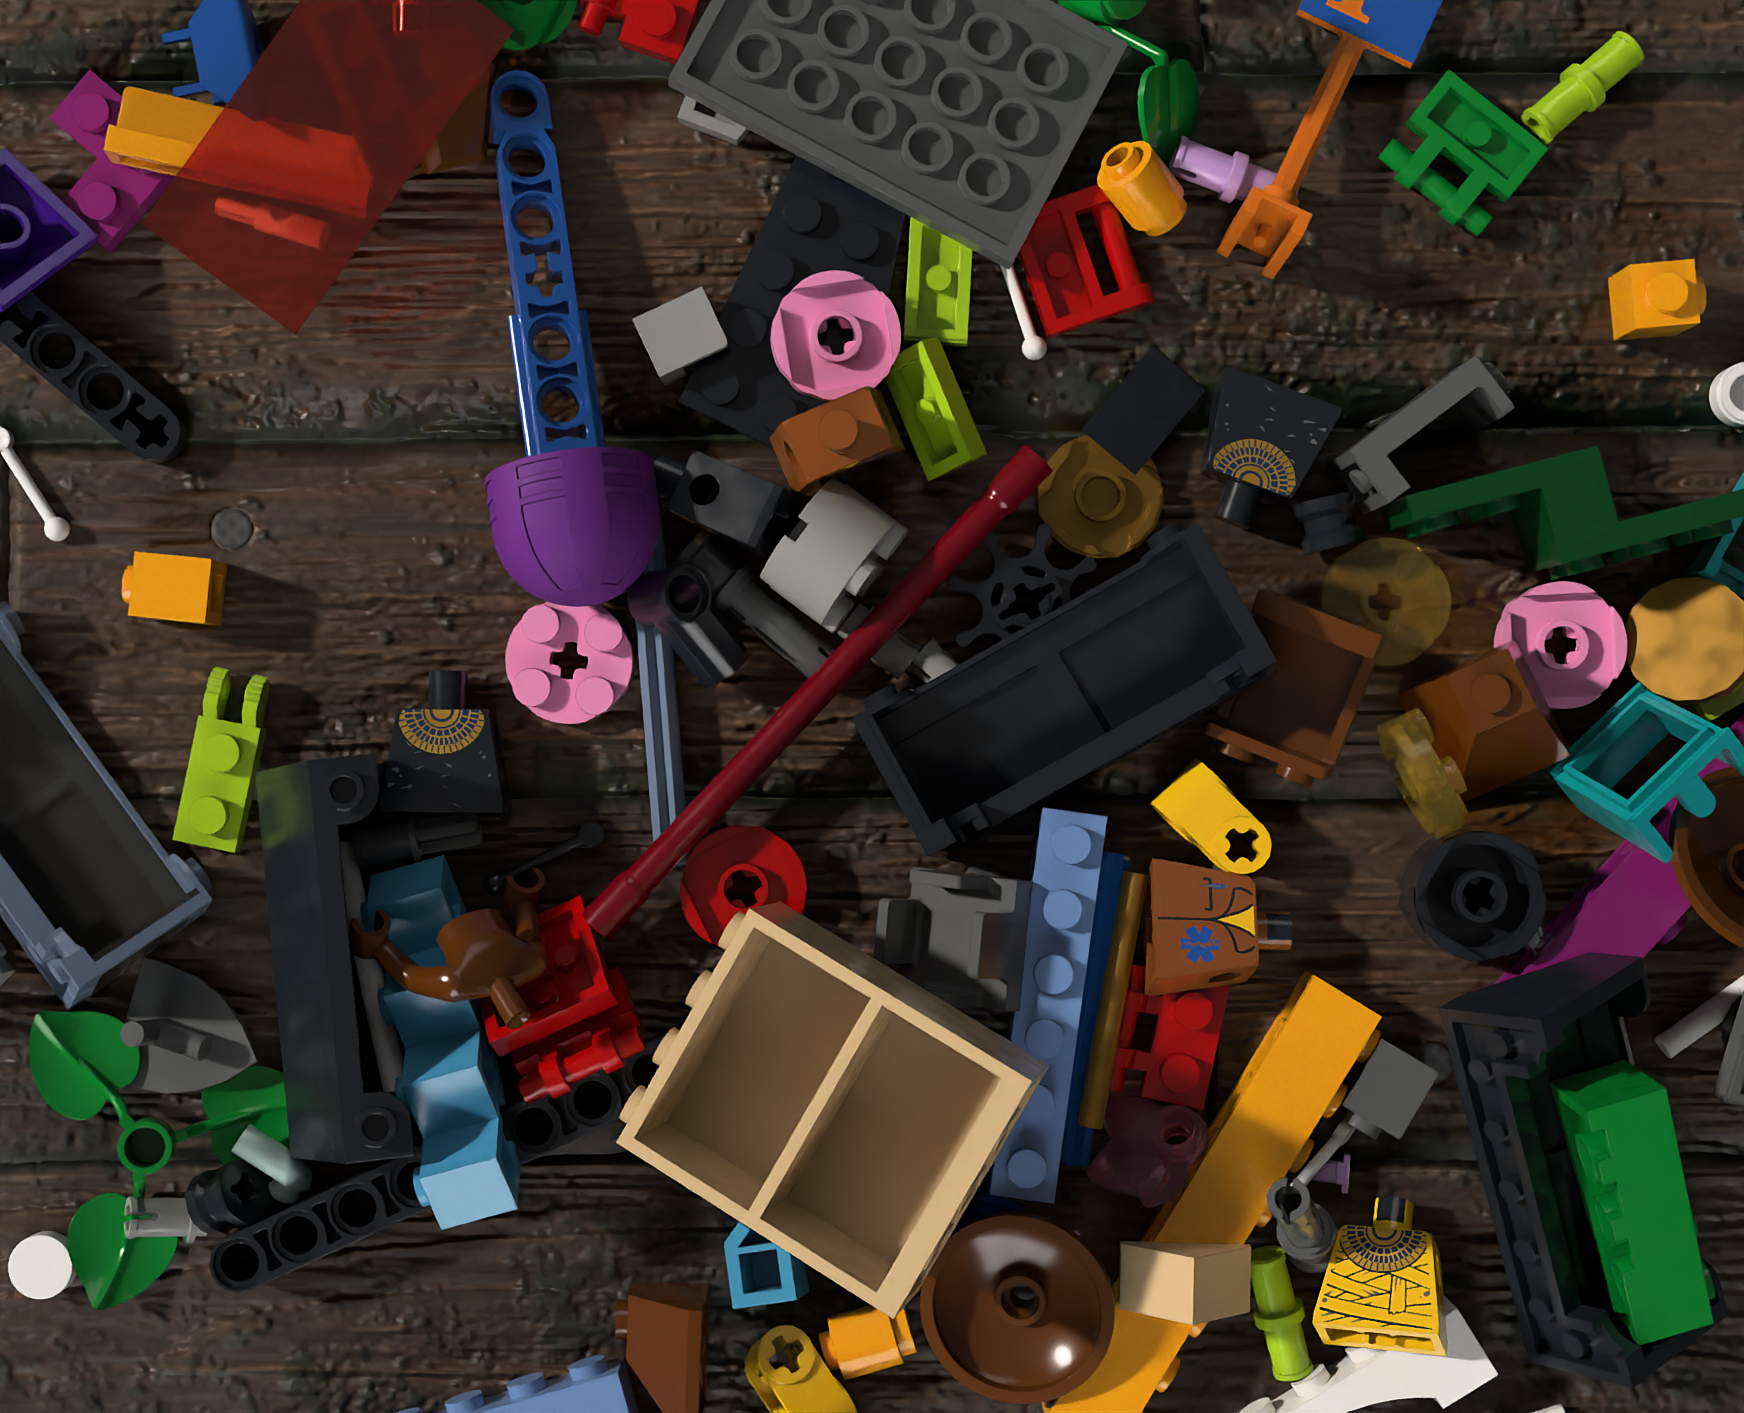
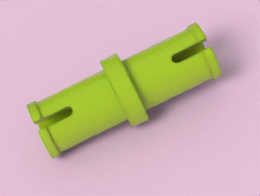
M1617 31L1608 42L1581 65L1573 63L1560 74V83L1535 105L1523 112L1521 119L1527 131L1541 143L1549 144L1559 132L1581 113L1596 110L1605 102V93L1633 68H1637L1643 63V51L1634 38L1623 31Z
M1276 1245L1259 1247L1251 1251V1282L1257 1303L1253 1309L1255 1325L1260 1330H1264L1273 1365L1274 1377L1280 1381L1299 1380L1305 1378L1314 1370L1313 1363L1309 1358L1301 1324L1305 1318L1303 1302L1300 1298L1294 1296L1285 1261L1286 1254L1283 1248Z

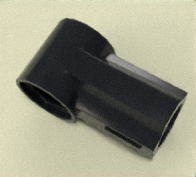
M689 564L642 572L636 582L628 589L627 601L634 619L642 626L657 628L704 687L716 686L728 676L735 674L748 659L745 655L747 648L711 603V586L706 575L697 567Z

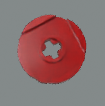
M740 824L717 830L695 846L683 868L679 895L682 910L690 926L701 938L718 946L725 928L739 911L746 915L749 908L782 902L802 914L805 908L808 882L802 860L787 840L766 827ZM742 870L747 878L758 876L762 886L755 891V898L757 900L755 904L746 906L741 898L733 901L728 898L726 890L734 884L731 876L732 873Z

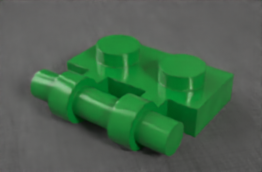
M1448 69L1404 124L1424 140L1413 153L1393 138L1379 155L1378 159L1397 173L1393 179L1406 190L1413 186L1440 207L1441 210L1438 215L1453 226L1458 222L1477 237L1493 218L1491 214L1474 202L1482 190H1487L1504 203L1549 148ZM1438 153L1468 175L1459 188L1455 187L1429 166Z

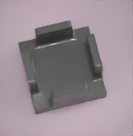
M913 867V869H910L909 882L912 883L910 897L907 899L881 898L879 901L873 958L884 964H903V976L955 1008L981 1007L1004 1012L1020 1011L1032 881L935 868Z

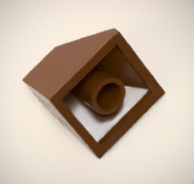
M1516 639L1397 693L1452 807L1572 755Z
M634 1281L628 1294V1300H618L616 1339L627 1340L626 1360L662 1413H706L709 1283Z

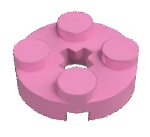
M840 270L819 272L803 279L781 301L771 326V349L778 369L797 392L809 395L820 401L829 402L862 387L871 386L875 388L888 375L900 351L901 327L899 318L890 299L882 291L879 292L873 284L864 281L863 277L852 272ZM838 319L841 329L852 330L853 341L843 345V354L833 355L829 346H820L818 334L826 331L827 320Z
M1551 582L1527 590L1505 606L1495 631L1494 648L1516 639L1550 709H1571L1592 703L1602 695L1600 693L1609 687L1613 679H1617L1626 661L1627 634L1622 618L1613 606L1609 607L1603 598L1594 594L1596 591L1576 582ZM1556 627L1562 628L1564 638L1574 639L1576 644L1575 651L1565 653L1564 664L1556 663L1553 654L1546 653L1545 640L1552 638L1553 629Z
M545 602L528 609L523 615L522 620L513 629L506 648L505 665L507 677L512 685L516 699L526 705L537 716L556 723L580 724L589 722L608 712L626 694L633 678L635 656L631 640L621 622L605 607L599 604L571 607ZM569 642L578 643V654L588 658L586 669H576L573 679L562 678V668L553 665L555 652H564L566 643Z

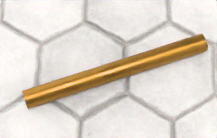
M1123 871L1077 1121V1124L1080 1126L1103 1129L1149 875Z

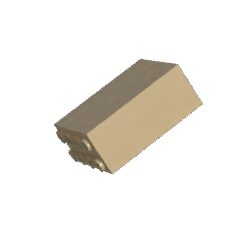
M782 902L749 908L746 915L739 911L728 923L719 940L718 946L723 948L725 952L713 973L707 969L703 971L686 998L685 1004L690 1006L692 1010L680 1030L675 1027L670 1029L659 1044L652 1059V1062L659 1065V1068L647 1088L643 1085L638 1086L626 1102L620 1114V1120L625 1122L626 1126L616 1143L894 1319L919 1291L1050 1065Z

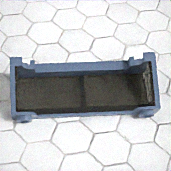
M6 601L0 602V918L69 1011L204 914L213 900L208 894V891L212 889V885L205 871L193 858L183 861L175 854L169 856L22 655L21 643L18 637L25 633L24 626L14 609Z

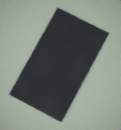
M1152 346L1083 427L1082 431L1136 475L1206 390Z

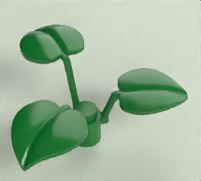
M1058 0L1060 6L1093 24H1098L1102 29L1128 42V46L1149 56L1154 61L1155 65L1148 67L1140 79L1137 100L1138 117L1143 141L1150 144L1168 167L1175 148L1179 146L1177 145L1181 135L1188 137V139L1190 138L1198 118L1200 103L1199 86L1192 65L1188 60L1180 58L1173 59L1170 62L1168 53L1165 50L1118 27V23L1122 19L1128 20L1138 15L1148 0Z
M41 1011L34 1017L30 1033L29 1056L33 1077L41 1096L54 1111L64 1117L78 1121L87 1120L95 1116L103 1108L107 1099L113 1104L119 1117V1124L124 1129L118 1141L117 1152L124 1167L133 1172V1196L145 1198L147 1174L160 1170L171 1160L176 1151L177 1143L184 1142L206 1132L212 1131L211 1147L215 1156L223 1164L234 1160H243L232 1153L231 1150L249 1124L279 1141L290 1150L282 1071L270 1067L252 1065L228 1081L204 1088L201 1100L204 1111L209 1119L174 1131L166 1121L159 1118L147 1117L136 1121L132 1117L124 1098L117 1091L129 1085L136 1078L141 1064L140 1047H128L121 1041L120 1030L125 1024L124 1022L109 1014L96 1011ZM116 1192L102 1193L83 1204L73 1216L68 1229L67 1249L70 1260L86 1290L91 1306L95 1310H105L117 1306L143 1292L165 1271L178 1245L179 1237H135L134 1239H127L124 1234V1222H130L132 1219H152L150 1215L124 1216L127 1197Z

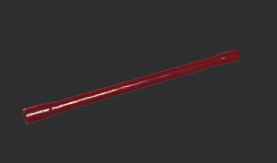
M1024 445L986 485L983 494L629 869L619 873L583 911L582 916L599 934L610 940L648 900L651 891L990 532L1008 514L1015 512L1053 472L1051 467L1035 451Z

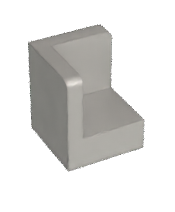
M702 286L632 319L664 386L687 376L684 370L685 367L711 356L728 346L727 338Z

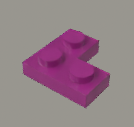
M89 70L49 119L97 158L62 199V202L99 235L97 242L113 252L176 176L112 163L104 152L108 124L117 126L122 96Z

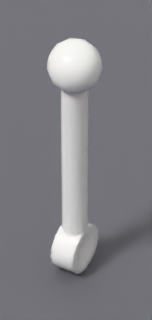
M1012 264L1010 269L1001 266L1025 338L1022 344V352L1028 359L1039 360L1046 354V342L1036 334L1014 265Z
M0 427V453L45 522V535L52 541L64 540L70 531L68 522L64 518L56 517L13 450V434L9 430Z
M1342 1120L1331 1138L1295 1179L1300 1180L1307 1186L1336 1150L1348 1141L1356 1128Z

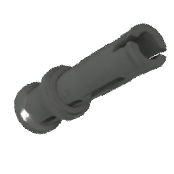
M701 529L670 567L689 564L700 569L710 583L712 592L711 603L717 611L724 614L727 610L809 678L835 649L813 633L809 627L779 602L777 603L765 593L761 587L752 581L755 576L750 572L752 569L745 563L739 566L709 542L710 534Z
M1287 1178L1275 1181L1268 1189L1266 1200L1270 1212L1278 1222L1276 1230L1280 1245L1286 1252L1290 1262L1299 1270L1311 1274L1326 1271L1338 1234L1330 1214L1323 1207L1312 1201L1306 1185L1300 1180L1294 1178L1293 1186H1290Z

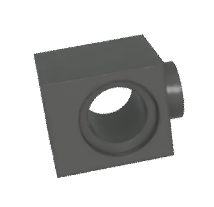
M1379 1038L1376 1047L1367 1060L1362 1064L1355 1061L1342 1082L1347 1085V1092L1341 1105L1348 1109L1343 1120L1375 1140L1382 1129L1400 1140L1439 1072Z

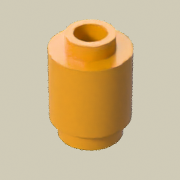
M1145 141L1120 143L1110 149L1102 159L1101 169L1097 176V184L1133 229L1144 231L1148 236H1159L1168 232L1180 222L1187 209V203L1183 198L1184 189L1149 143Z
M872 1305L837 1314L827 1318L829 1331L819 1333V1340L828 1369L830 1371L840 1369L845 1381L903 1364V1356L917 1353L914 1334L905 1307L894 1319Z

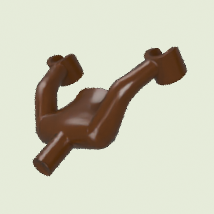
M530 868L527 877V888L517 885L513 875H507L502 900L507 910L514 913L516 934L506 924L499 911L491 908L472 911L446 923L439 931L436 939L445 956L446 965L420 966L410 959L388 938L391 921L389 915L382 910L375 913V932L361 929L357 919H351L349 929L350 951L353 955L362 959H376L403 988L418 995L448 1002H459L490 996L506 1026L509 1029L519 1028L530 1020L531 1013L516 987L538 978L545 972L547 965L546 947L541 938L536 913L545 882L544 874L539 868Z

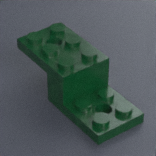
M1597 445L1410 494L1381 507L1387 532L1406 527L1408 539L1460 524L1461 521L1458 513L1467 511L1469 521L1475 522L1508 513L1511 510L1528 573L1548 568L1550 578L1554 580L1608 566L1604 554L1606 552H1610L1612 564L1671 549L1668 536H1671L1675 548L1733 533L1731 519L1744 516V489L1619 522L1601 453Z

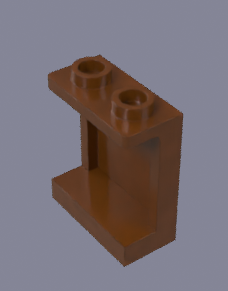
M1259 588L1250 613L1254 614L1253 619L1277 659L1278 673L1220 704L1214 719L1208 722L1204 733L1219 739L1215 748L1219 752L1249 763L1252 762L1254 754L1278 763L1275 771L1276 774L1293 782L1311 787L1314 778L1326 781L1332 777L1388 634L1273 590Z

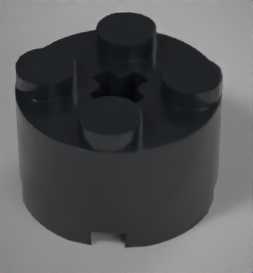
M1455 829L1443 831L1430 838L1414 852L1403 873L1399 906L1413 931L1431 947L1464 960L1487 961L1508 956L1528 944L1537 933L1546 911V893H1543V884L1539 873L1541 871L1535 858L1517 841L1493 832ZM1467 883L1475 884V891L1482 896L1477 906L1467 904L1468 898L1463 894Z

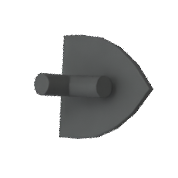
M143 957L125 1024L120 1030V1038L124 1045L140 1047V1069L136 1078L129 1086L165 1094L199 1091L228 1081L259 1061L245 1025L223 996L202 978L177 966L150 957Z

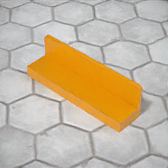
M128 86L123 91L117 126L108 124L104 152L112 163L367 218L374 180L353 136L266 117L265 121L256 123L237 110Z

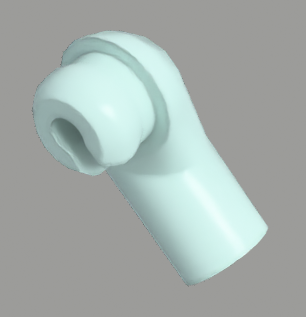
M249 1124L231 1152L273 1178L268 1186L269 1192L274 1199L283 1204H294L299 1201L302 1192H307L311 1188L313 1175L311 1168L300 1158H291V1151L285 1145Z

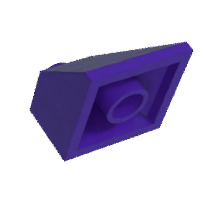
M6 148L0 151V312L2 313L97 243L99 236Z

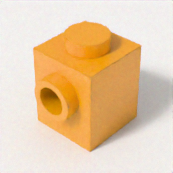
M1694 259L1630 264L1608 278L1614 341L1674 336L1700 323V315L1703 314L1706 307V287L1703 278L1696 276Z

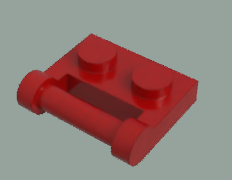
M1098 184L1044 203L1018 254L1047 339L1120 314L1142 309L1156 302L1150 283L1142 282L1118 209ZM1092 212L1119 290L1118 292L1106 296L1102 294L1076 216Z

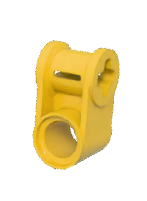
M1196 758L1150 803L1155 811L1188 842L1193 843L1215 866L1225 872L1235 874L1252 873L1264 866L1270 857L1272 844L1270 834L1264 825L1236 799L1234 793L1214 772ZM1229 831L1234 834H1243L1247 831L1250 833L1252 838L1248 841L1247 847L1252 852V855L1249 859L1244 857L1229 859L1225 853L1230 849L1231 844L1225 836Z
M792 1325L777 1326L770 1329L748 1350L745 1358L746 1376L770 1413H857L848 1392L832 1375L813 1346L810 1338L801 1329ZM783 1351L788 1356L790 1362L775 1370L771 1366L769 1358Z

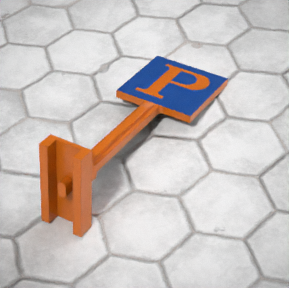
M1302 0L1296 15L1336 33L1339 36V42L1272 185L1264 186L1263 190L1252 187L1225 232L1217 249V254L1228 258L1236 243L1269 258L1261 275L1272 280L1303 237L1313 215L1297 207L1299 199L1296 197V194L1363 50L1369 49L1410 69L1443 0Z

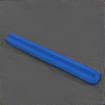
M1103 851L1062 1142L1060 1163L1074 1167L1087 1166L1090 1161L1094 1129L1080 1126L1077 1124L1122 874L1123 871L1130 872L1131 868L1130 857L1117 852Z

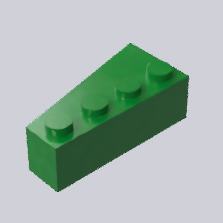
M1626 1060L1550 1081L1617 1325L1636 1345L1640 1346L1714 1324L1709 1300L1715 1298V1289L1710 1273L1700 1257L1696 1238L1698 1236V1227L1689 1203L1666 1088L1656 1082L1651 1075H1646Z

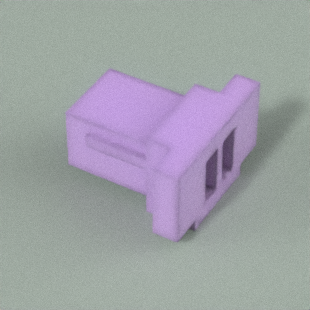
M1343 1152V1159H1336V1161L1328 1160L1313 1177V1180L1341 1185V1193L1348 1194L1350 1153Z

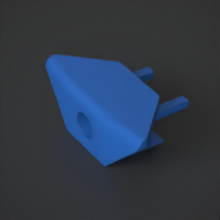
M203 0L188 22L189 28L161 34L164 45L191 40L200 82L172 88L174 96L185 98L210 92L215 106L228 104L256 123L265 121L271 84L259 26L248 1Z

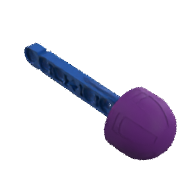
M514 70L506 72L497 78L492 87L490 97V128L492 143L500 144L495 165L516 315H510L507 319L526 457L504 464L486 476L485 489L487 491V505L490 512V527L499 559L509 575L522 588L532 595L553 604L571 607L590 606L611 600L625 592L636 582L648 565L654 553L660 531L659 501L651 456L638 450L606 447L588 315L586 310H578L556 147L550 139L553 126L549 97L545 85L538 77L527 71ZM521 90L532 97L536 109L529 116L515 117L505 111L500 98L507 91ZM517 150H531L542 159L544 170L534 177H522L510 167L508 158ZM529 209L540 210L550 218L553 226L552 231L544 237H530L520 230L517 223L518 215ZM547 254L544 262L546 278L548 282L559 283L554 285L549 297L541 296L537 286L527 285L533 282L537 268L535 256ZM542 331H557L567 339L569 353L559 360H547L536 351L533 344L534 337ZM555 391L565 392L576 401L578 414L571 421L556 422L544 413L542 407L543 398ZM579 433L582 435V438L572 437ZM546 437L554 438L555 440L547 442Z

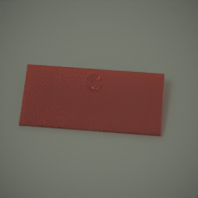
M301 0L142 225L296 335L515 29L477 0Z

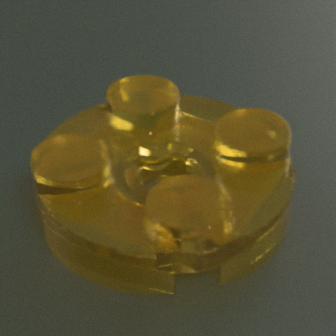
M1398 538L1371 539L1356 545L1340 555L1331 564V568L1324 577L1320 589V609L1388 634L1376 666L1402 664L1421 655L1423 651L1431 646L1435 639L1439 638L1448 623L1451 611L1450 587L1441 568L1435 566L1431 558L1422 552L1424 550L1414 543ZM1379 584L1389 585L1390 595L1400 597L1401 599L1400 609L1391 610L1388 620L1379 619L1377 610L1369 608L1368 605L1369 596L1377 594Z
M1415 708L1377 726V734L1384 757L1388 761L1398 756L1396 766L1400 777L1394 780L1406 803L1428 834L1435 832V839H1441L1470 822L1468 811L1459 794L1467 790L1463 776L1450 756L1439 760L1431 746V743L1435 741L1433 732L1421 710Z

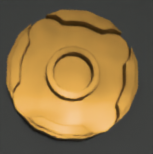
M1086 435L1062 445L1047 462L1053 472L1036 489L1038 515L1042 523L1051 526L1052 533L1050 538L1068 553L1083 558L1089 556L1095 560L1115 559L1139 547L1156 528L1164 501L1161 479L1151 457L1134 475Z
M1702 577L1675 578L1650 589L1632 608L1625 625L1627 634L1626 660L1636 680L1642 683L1648 691L1678 705H1697V702H1706L1711 699L1716 700L1730 694L1744 680V601L1724 584Z

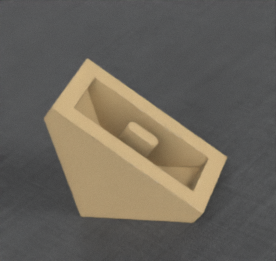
M1120 1241L1119 1309L1190 1325L1250 1312V1244Z

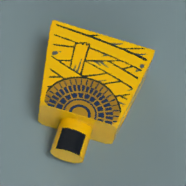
M1394 1196L1378 1197L1375 1199L1372 1227L1345 1225L1338 1230L1313 1313L1312 1323L1323 1344L1447 1356L1448 1340L1440 1253L1431 1233L1411 1230L1414 1204L1409 1200Z

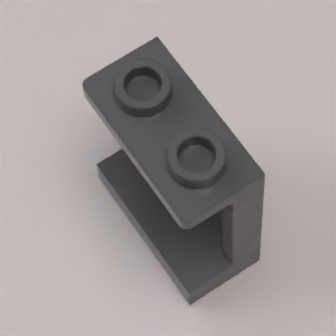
M1475 355L1444 375L1326 465L1347 492H1356L1357 506L1365 515L1390 503L1410 488L1409 484L1387 457L1390 452L1453 405L1456 406L1475 431L1502 418L1515 408L1508 398V395L1511 393L1510 385L1493 364L1486 362L1483 365Z

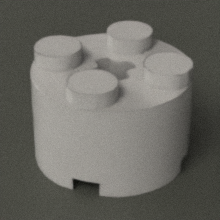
M834 477L815 494L798 516L801 519L789 537L787 535L783 536L760 574V579L769 584L771 589L832 634L841 625L855 604L849 599V596L852 594L864 598L883 573L885 567L876 561L877 558L881 556L887 560L900 545L909 530L848 484H843Z

